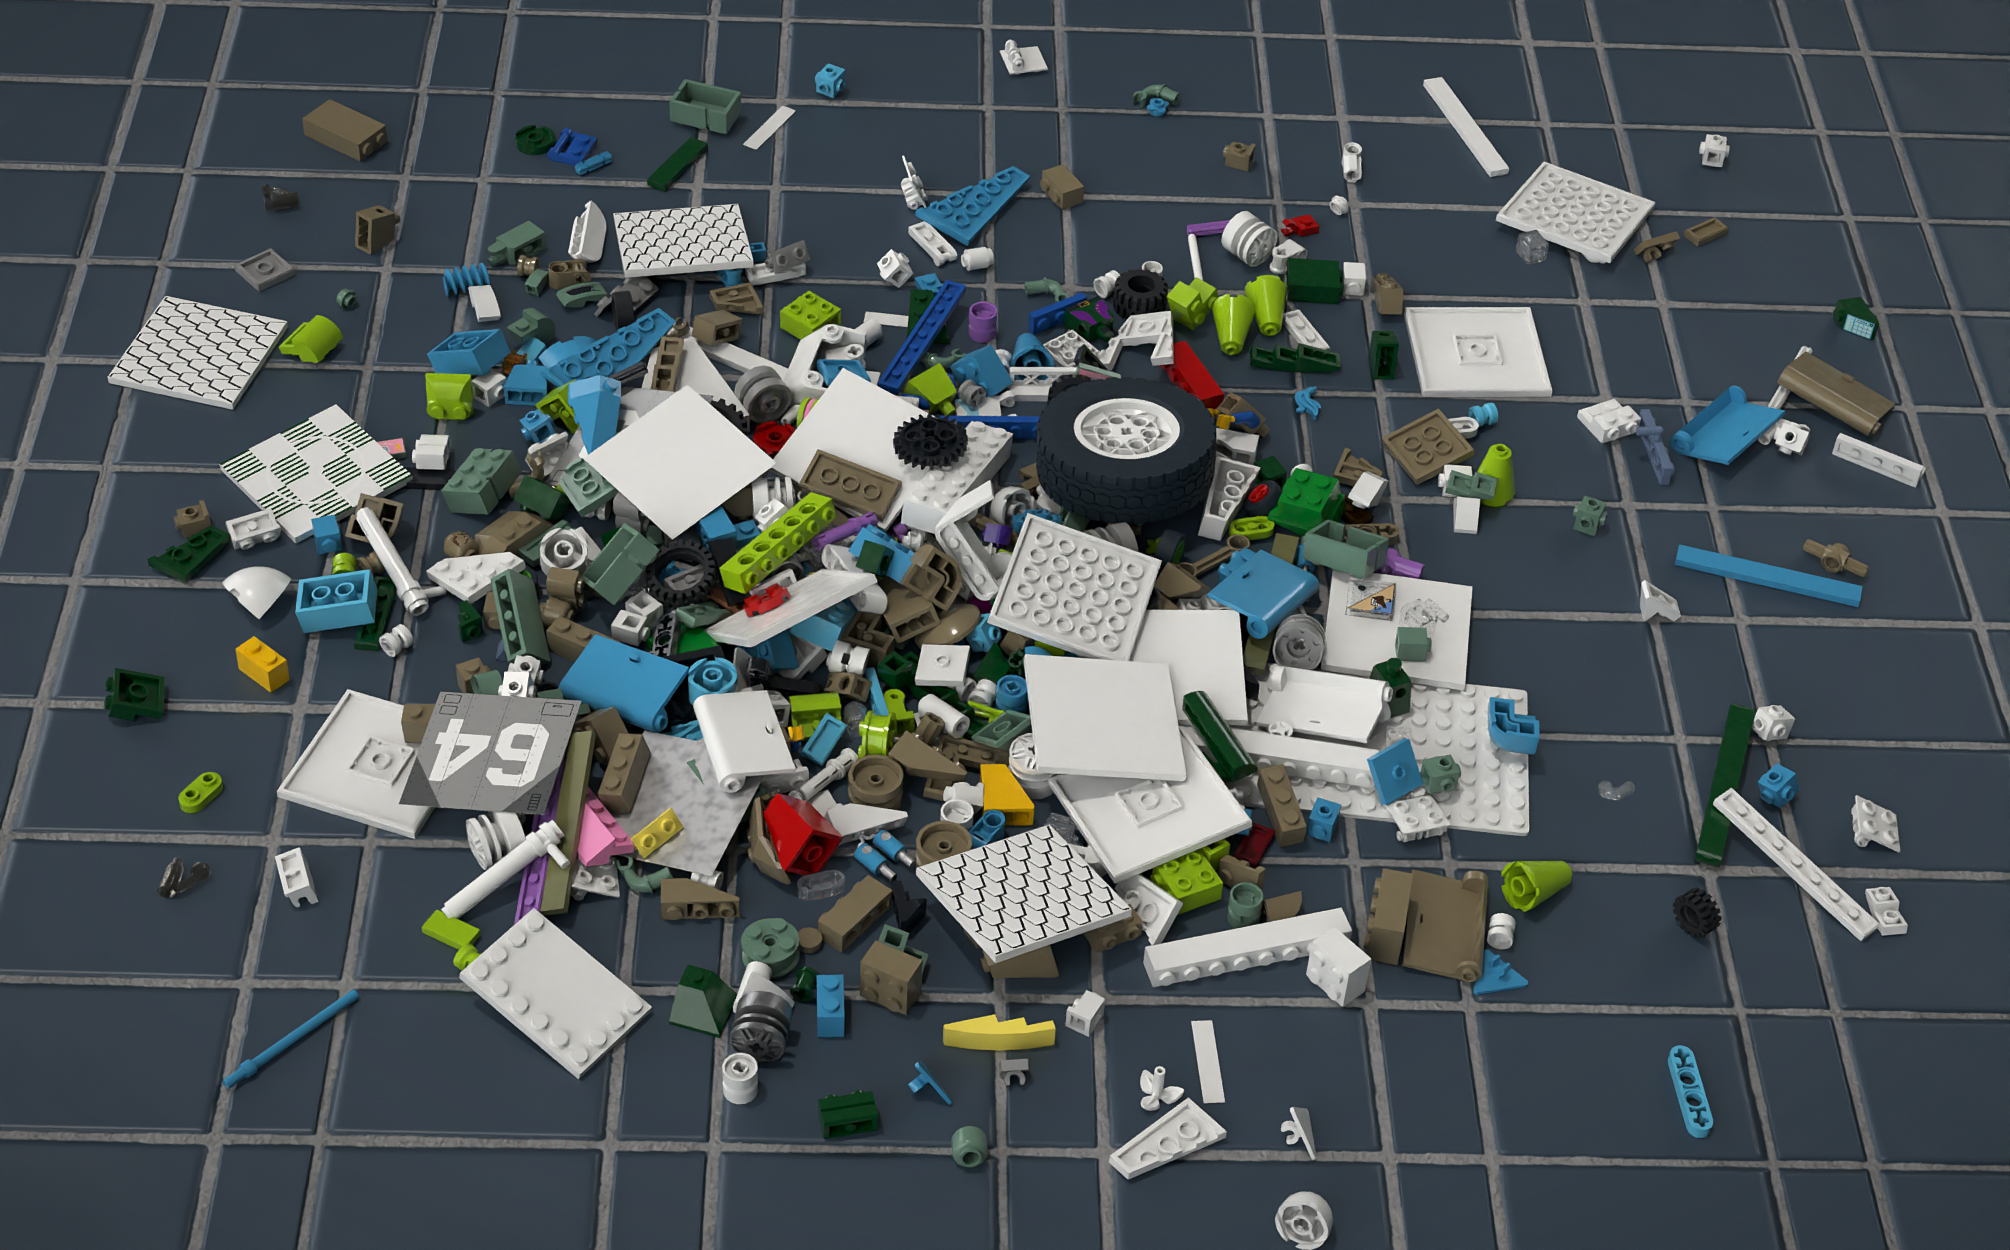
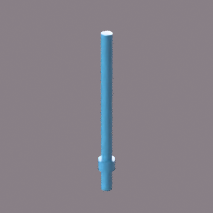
M351 990L254 1059L244 1061L238 1066V1070L222 1080L224 1086L230 1089L244 1078L249 1079L258 1072V1068L359 998L357 991Z

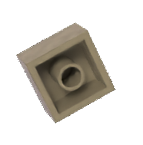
M875 940L860 962V996L868 1001L881 1004L891 1011L907 1015L921 995L923 960Z

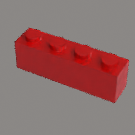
M1186 341L1173 343L1174 363L1160 365L1161 368L1165 369L1170 380L1178 388L1187 391V394L1190 393L1201 400L1206 408L1217 409L1224 400L1223 391Z

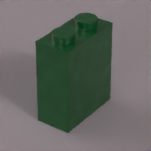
M1288 258L1286 271L1287 301L1338 304L1339 296H1343L1344 283H1340L1343 279V270L1339 269V261Z

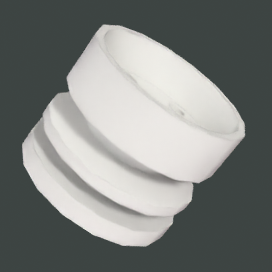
M1242 211L1229 221L1222 234L1221 242L1225 249L1238 256L1239 259L1249 266L1254 267L1262 264L1269 258L1273 248L1276 246L1278 235L1276 230L1261 222L1256 216L1248 211Z
M775 477L774 488H769L767 478H756L751 482L754 516L774 498L785 505L788 510L796 505L795 489L793 488L791 477L784 478V487H780L779 477ZM752 516L753 521L758 526V521Z
M1033 733L1018 736L1012 742L1009 749L1008 769L1031 800L1043 799L1054 793L1049 786L1048 779L1060 774L1037 772Z
M492 811V823L485 814L479 815L478 821L475 818L466 820V831L471 851L483 870H488L492 867L493 863L496 864L501 860L502 852L506 856L526 840L516 813Z

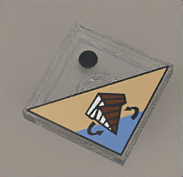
M1349 577L1345 615L1392 621L1396 583Z

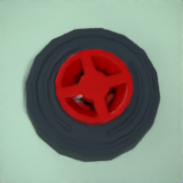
M1264 481L1249 492L1243 505L1251 516H1262L1278 504L1282 490L1275 481Z

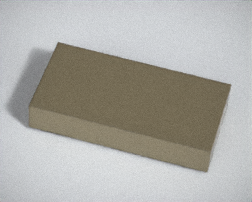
M1714 217L1686 229L1684 237L1698 247L1728 234L1729 228Z

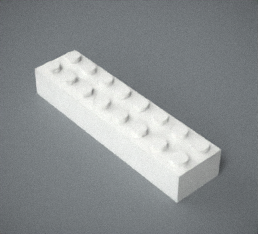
M971 421L965 428L966 435H968L967 451H964V456H958V462L951 460V466L942 464V469L934 466L933 470H929L904 499L901 524L935 534L936 525L953 504L962 496L991 480L1008 460L1011 453L1013 433L1007 432L1002 428L987 426L982 422Z

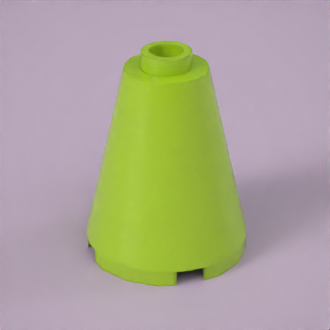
M1262 275L1256 277V281L1251 283L1250 280L1246 284L1245 296L1254 302V318L1260 332L1267 336H1274L1280 332L1282 327L1287 285L1278 276Z
M1226 294L1214 301L1212 312L1221 350L1228 355H1236L1243 349L1255 314V305L1250 298L1238 294L1237 297H1230V294Z
M1495 444L1489 448L1477 470L1478 473L1497 478L1493 499H1480V503L1490 507H1502L1506 505L1507 501L1510 500L1511 502L1515 494L1512 452L1504 444Z
M1513 861L1507 864L1501 872V877H1504L1505 883L1501 885L1502 892L1512 908L1523 910L1522 912H1526L1569 885L1572 880V870L1564 861Z

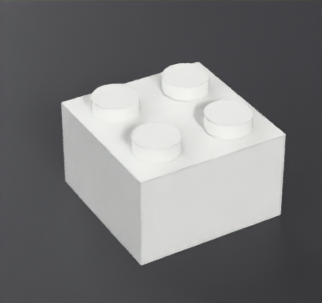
M1333 927L1312 941L1306 975L1312 983L1317 984L1323 989L1330 999L1335 1000L1344 1007L1365 992L1371 958L1336 927Z

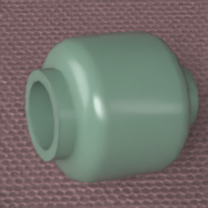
M965 1126L953 1134L951 1140L952 1154L957 1164L963 1167H975L985 1161L988 1154L986 1135L981 1129L974 1126Z

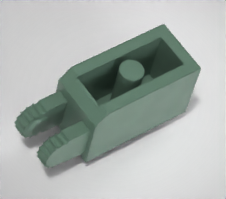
M527 221L496 237V242L487 248L488 254L491 255L488 259L489 264L494 267L505 262L517 265L521 255L530 258L545 250V232L531 221Z

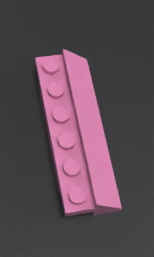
M589 787L587 788L577 856L585 867L608 864L610 855L633 853L635 846L630 837Z

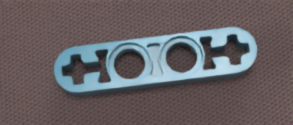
M1678 1045L1670 1051L1668 1066L1688 1132L1696 1138H1705L1710 1134L1713 1126L1712 1114L1694 1054L1688 1047ZM1681 1060H1684V1061H1685V1062H1684V1065H1683V1067L1681 1068V1066H1682ZM1684 1076L1689 1077L1694 1083L1685 1084L1680 1078ZM1694 1098L1700 1102V1105L1692 1106L1687 1102V1099ZM1699 1115V1123H1695L1697 1116Z

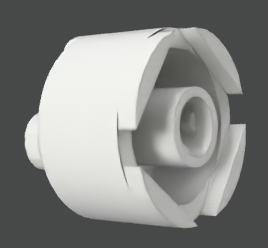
M556 528L543 537L540 546V566L547 577L551 567L579 571L581 575L585 572L588 562L587 542L578 531Z

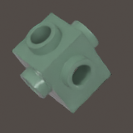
M1584 496L1581 504L1577 503L1574 508L1573 516L1576 517L1573 529L1595 536L1600 525L1604 526L1608 515L1607 512H1604L1606 502Z
M1451 754L1423 760L1420 774L1428 794L1457 789L1458 780L1461 777V769L1459 764L1454 762Z

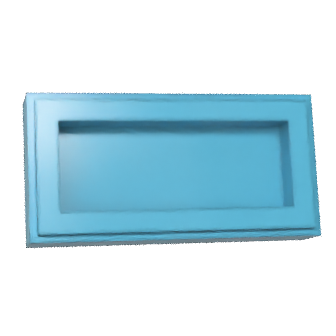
M826 713L801 751V756L822 767L848 725Z

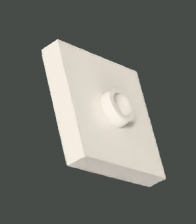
M922 644L915 684L922 686L964 687L971 653L970 646Z

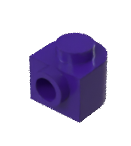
M987 523L982 533V540L992 542V547L1005 550V545L1010 546L1013 527Z

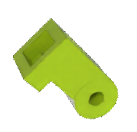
M898 689L886 691L884 693V700L888 712L896 714L897 735H903L906 730L909 733L915 732V716L913 711L906 712L904 693Z

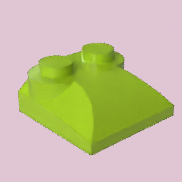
M425 374L426 411L429 416L435 419L464 420L473 415L474 399L471 374Z

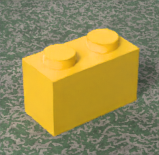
M255 636L235 648L239 670L270 693L290 680L287 660Z

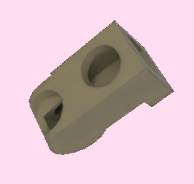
M829 672L824 692H838L840 698H850L866 703L872 682L853 673Z

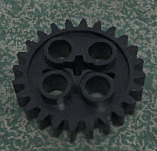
M928 413L927 417L924 418L920 414L919 419L916 420L911 417L910 423L904 421L903 427L898 426V432H894L893 447L895 454H898L899 460L904 459L905 465L912 462V468L921 465V470L926 466H929L930 470H933L934 466L942 469V464L951 466V460L958 462V456L963 457L964 451H967L968 435H966V429H963L962 423L957 424V419L949 421L948 415L940 418V414L932 417Z

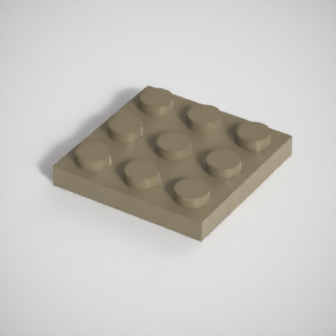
M1439 408L1381 438L1382 444L1416 485L1442 473L1444 465H1457L1475 455L1471 445Z

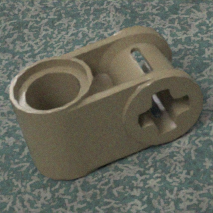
M582 259L550 263L549 286L552 289L561 290L572 285L590 282L591 276L586 271V262Z

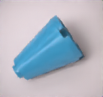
M1024 333L1016 340L1011 367H1054V359L1051 353L1033 334ZM1014 375L1016 380L1027 378L1025 375ZM1039 375L1036 378L1038 380H1046L1049 377L1047 375Z

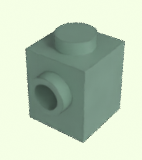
M1398 627L1395 639L1396 658L1401 661L1425 662L1426 654L1431 652L1432 640L1427 637V629Z

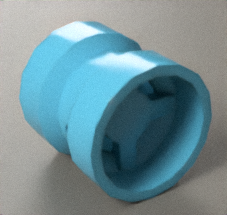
M1492 402L1484 404L1483 407L1473 406L1469 409V417L1478 422V428L1483 427L1484 424L1492 425L1498 422V410Z

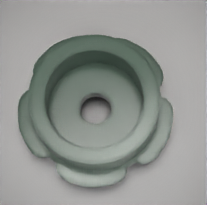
M345 288L339 292L336 302L340 304L342 309L346 307L351 308L355 305L357 300L355 291Z

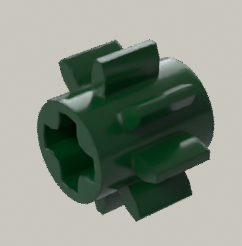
M1018 648V651L1010 654L1008 665L1012 669L1010 674L1026 679L1024 668L1025 651Z

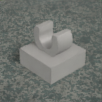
M1028 1059L1001 1060L999 1062V1074H1006L1004 1076L1005 1086H1010V1076L1012 1075L1018 1076L1020 1086L1024 1085L1025 1075L1023 1073L1029 1070Z

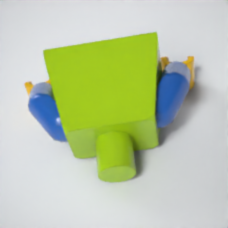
M940 363L909 380L903 393L901 394L900 392L898 395H895L919 398L918 408L929 410L931 415L938 410L944 416H952L956 412V408L951 404L957 393L955 377L952 374L946 373Z

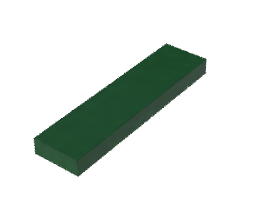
M690 137L647 179V185L665 192L708 149V143Z
M375 576L374 582L377 587L375 622L359 626L354 642L355 649L379 651L380 649L379 638L385 633L397 594V588L389 577Z

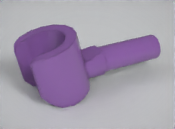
M898 523L893 527L891 536L897 538L902 543L903 536L907 534L906 526Z

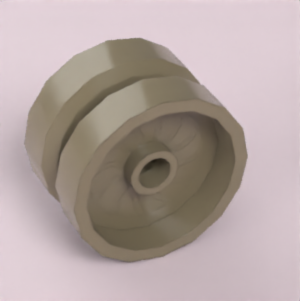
M877 754L859 758L851 765L848 772L849 804L898 810L903 801V771L897 761L888 756Z
M936 821L922 828L916 838V868L972 850V839L967 829L951 821Z

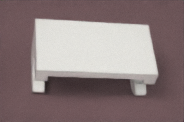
M300 847L275 856L286 898L289 897L296 907H300L298 899L301 897H307L311 904L319 902L309 864Z

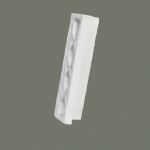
M1010 367L1009 375L1013 383L1009 385V391L1014 392L1015 397L1013 399L1015 401H1047L1050 386L1052 387V383L1055 380L1059 382L1058 377L1061 375H1074L1077 367ZM1014 375H1025L1027 378L1024 380H1014ZM1039 375H1047L1049 378H1047L1046 380H1038L1036 377H1038Z
M1842 433L1838 435L1832 452L1833 455L1915 488L1926 470L1922 465Z

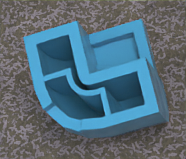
M1494 697L1489 699L1488 733L1491 741L1497 747L1508 752L1534 755L1540 739L1539 720H1535V716L1515 714L1514 700Z

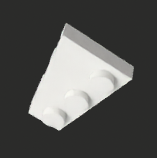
M1137 874L1118 882L1115 890L1127 905L1131 904L1143 921L1142 930L1148 935L1151 945L1161 944L1183 903L1142 874Z

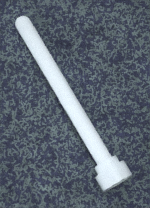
M1190 234L1188 242L1194 279L1197 277L1203 281L1196 236Z

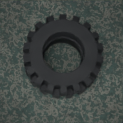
M1147 269L1128 270V272H1123L1115 281L1113 307L1116 313H1120L1119 316L1128 319L1131 315L1166 311L1168 283L1164 281L1163 276H1158V273L1150 272Z

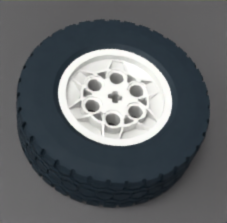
M1113 377L1078 384L1077 387L1073 386L1066 389V392L1063 391L1056 395V398L1049 401L1040 414L1037 424L1036 469L1040 485L1046 494L1059 506H1063L1064 509L1072 513L1075 512L1076 515L1084 518L1089 517L1091 520H1102L1106 523L1114 524L1116 522L1143 524L1149 521L1156 522L1161 521L1163 518L1174 517L1176 514L1179 515L1186 512L1188 508L1191 509L1197 502H1200L1212 485L1216 459L1217 434L1215 422L1208 408L1201 401H1198L1195 396L1187 394V391L1175 388L1173 385L1163 384L1160 381H1150L1144 378Z

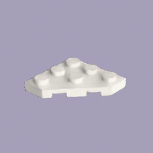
M511 552L446 558L437 562L426 572L429 579L463 601L468 600L472 604L486 595L487 592L493 590L491 578L508 568L519 573L526 566L524 560Z

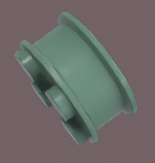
M766 918L758 920L749 925L742 934V961L745 968L750 962H762L771 968V979L789 974L797 966L800 959L798 948L799 935L797 930L784 919Z

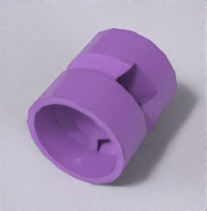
M977 302L971 305L969 309L970 323L968 334L972 340L986 343L995 338L997 308L995 305L989 302Z

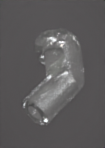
M1602 781L1598 785L1600 789L1599 794L1603 798L1621 800L1635 791V786L1631 781H1627L1619 787H1612L1610 781Z

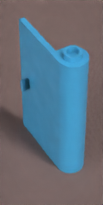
M1733 385L1674 434L1670 439V445L1678 454L1729 465L1785 415V410L1747 403L1746 394L1743 389Z
M1260 550L1213 588L1207 597L1248 616L1246 626L1249 634L1254 638L1262 639L1318 591L1319 581L1313 574Z
M595 634L562 679L558 689L561 688L564 700L581 701V704L588 703L589 709L593 711L615 706L623 722L659 733L666 728L668 723L664 707L689 673V667Z

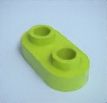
M1266 516L1236 519L1230 523L1229 535L1239 534L1247 537L1249 540L1264 539L1273 535L1275 524L1273 521L1268 520Z
M215 772L201 774L179 794L180 808L186 813H196L202 810L221 793L223 789L221 776Z

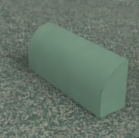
M508 568L490 579L507 662L514 664L516 655H528L540 660L541 666L548 664L551 660L534 581Z

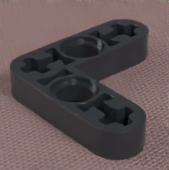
M666 613L658 619L653 648L648 653L662 658L677 654L681 622L674 613Z
M758 657L748 658L746 674L751 687L762 684L764 690L777 691L783 696L821 694L822 685L819 683L774 676L769 661Z

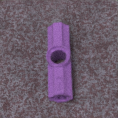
M1389 548L1386 564L1375 572L1421 579L1425 565L1402 558L1397 550Z

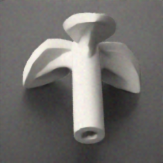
M1161 1066L1156 1067L1154 1075L1147 1070H1143L1140 1085L1142 1091L1150 1094V1096L1142 1098V1108L1154 1111L1160 1108V1099L1167 1104H1171L1183 1095L1184 1089L1180 1087L1169 1086L1163 1089L1165 1068Z

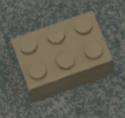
M1383 868L1381 878H1376L1373 893L1378 895H1372L1370 912L1374 914L1369 913L1366 931L1371 932V934L1366 933L1363 948L1368 949L1367 955L1372 961L1398 965L1414 874Z

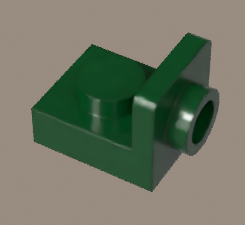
M468 600L459 603L460 614L458 619L460 623L458 627L460 640L464 643L483 634L484 631L481 615Z

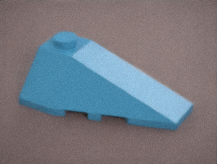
M602 375L572 382L568 385V403L570 408H573L576 416L574 419L576 424H580L583 432L581 438L588 455L616 435L621 401V381Z

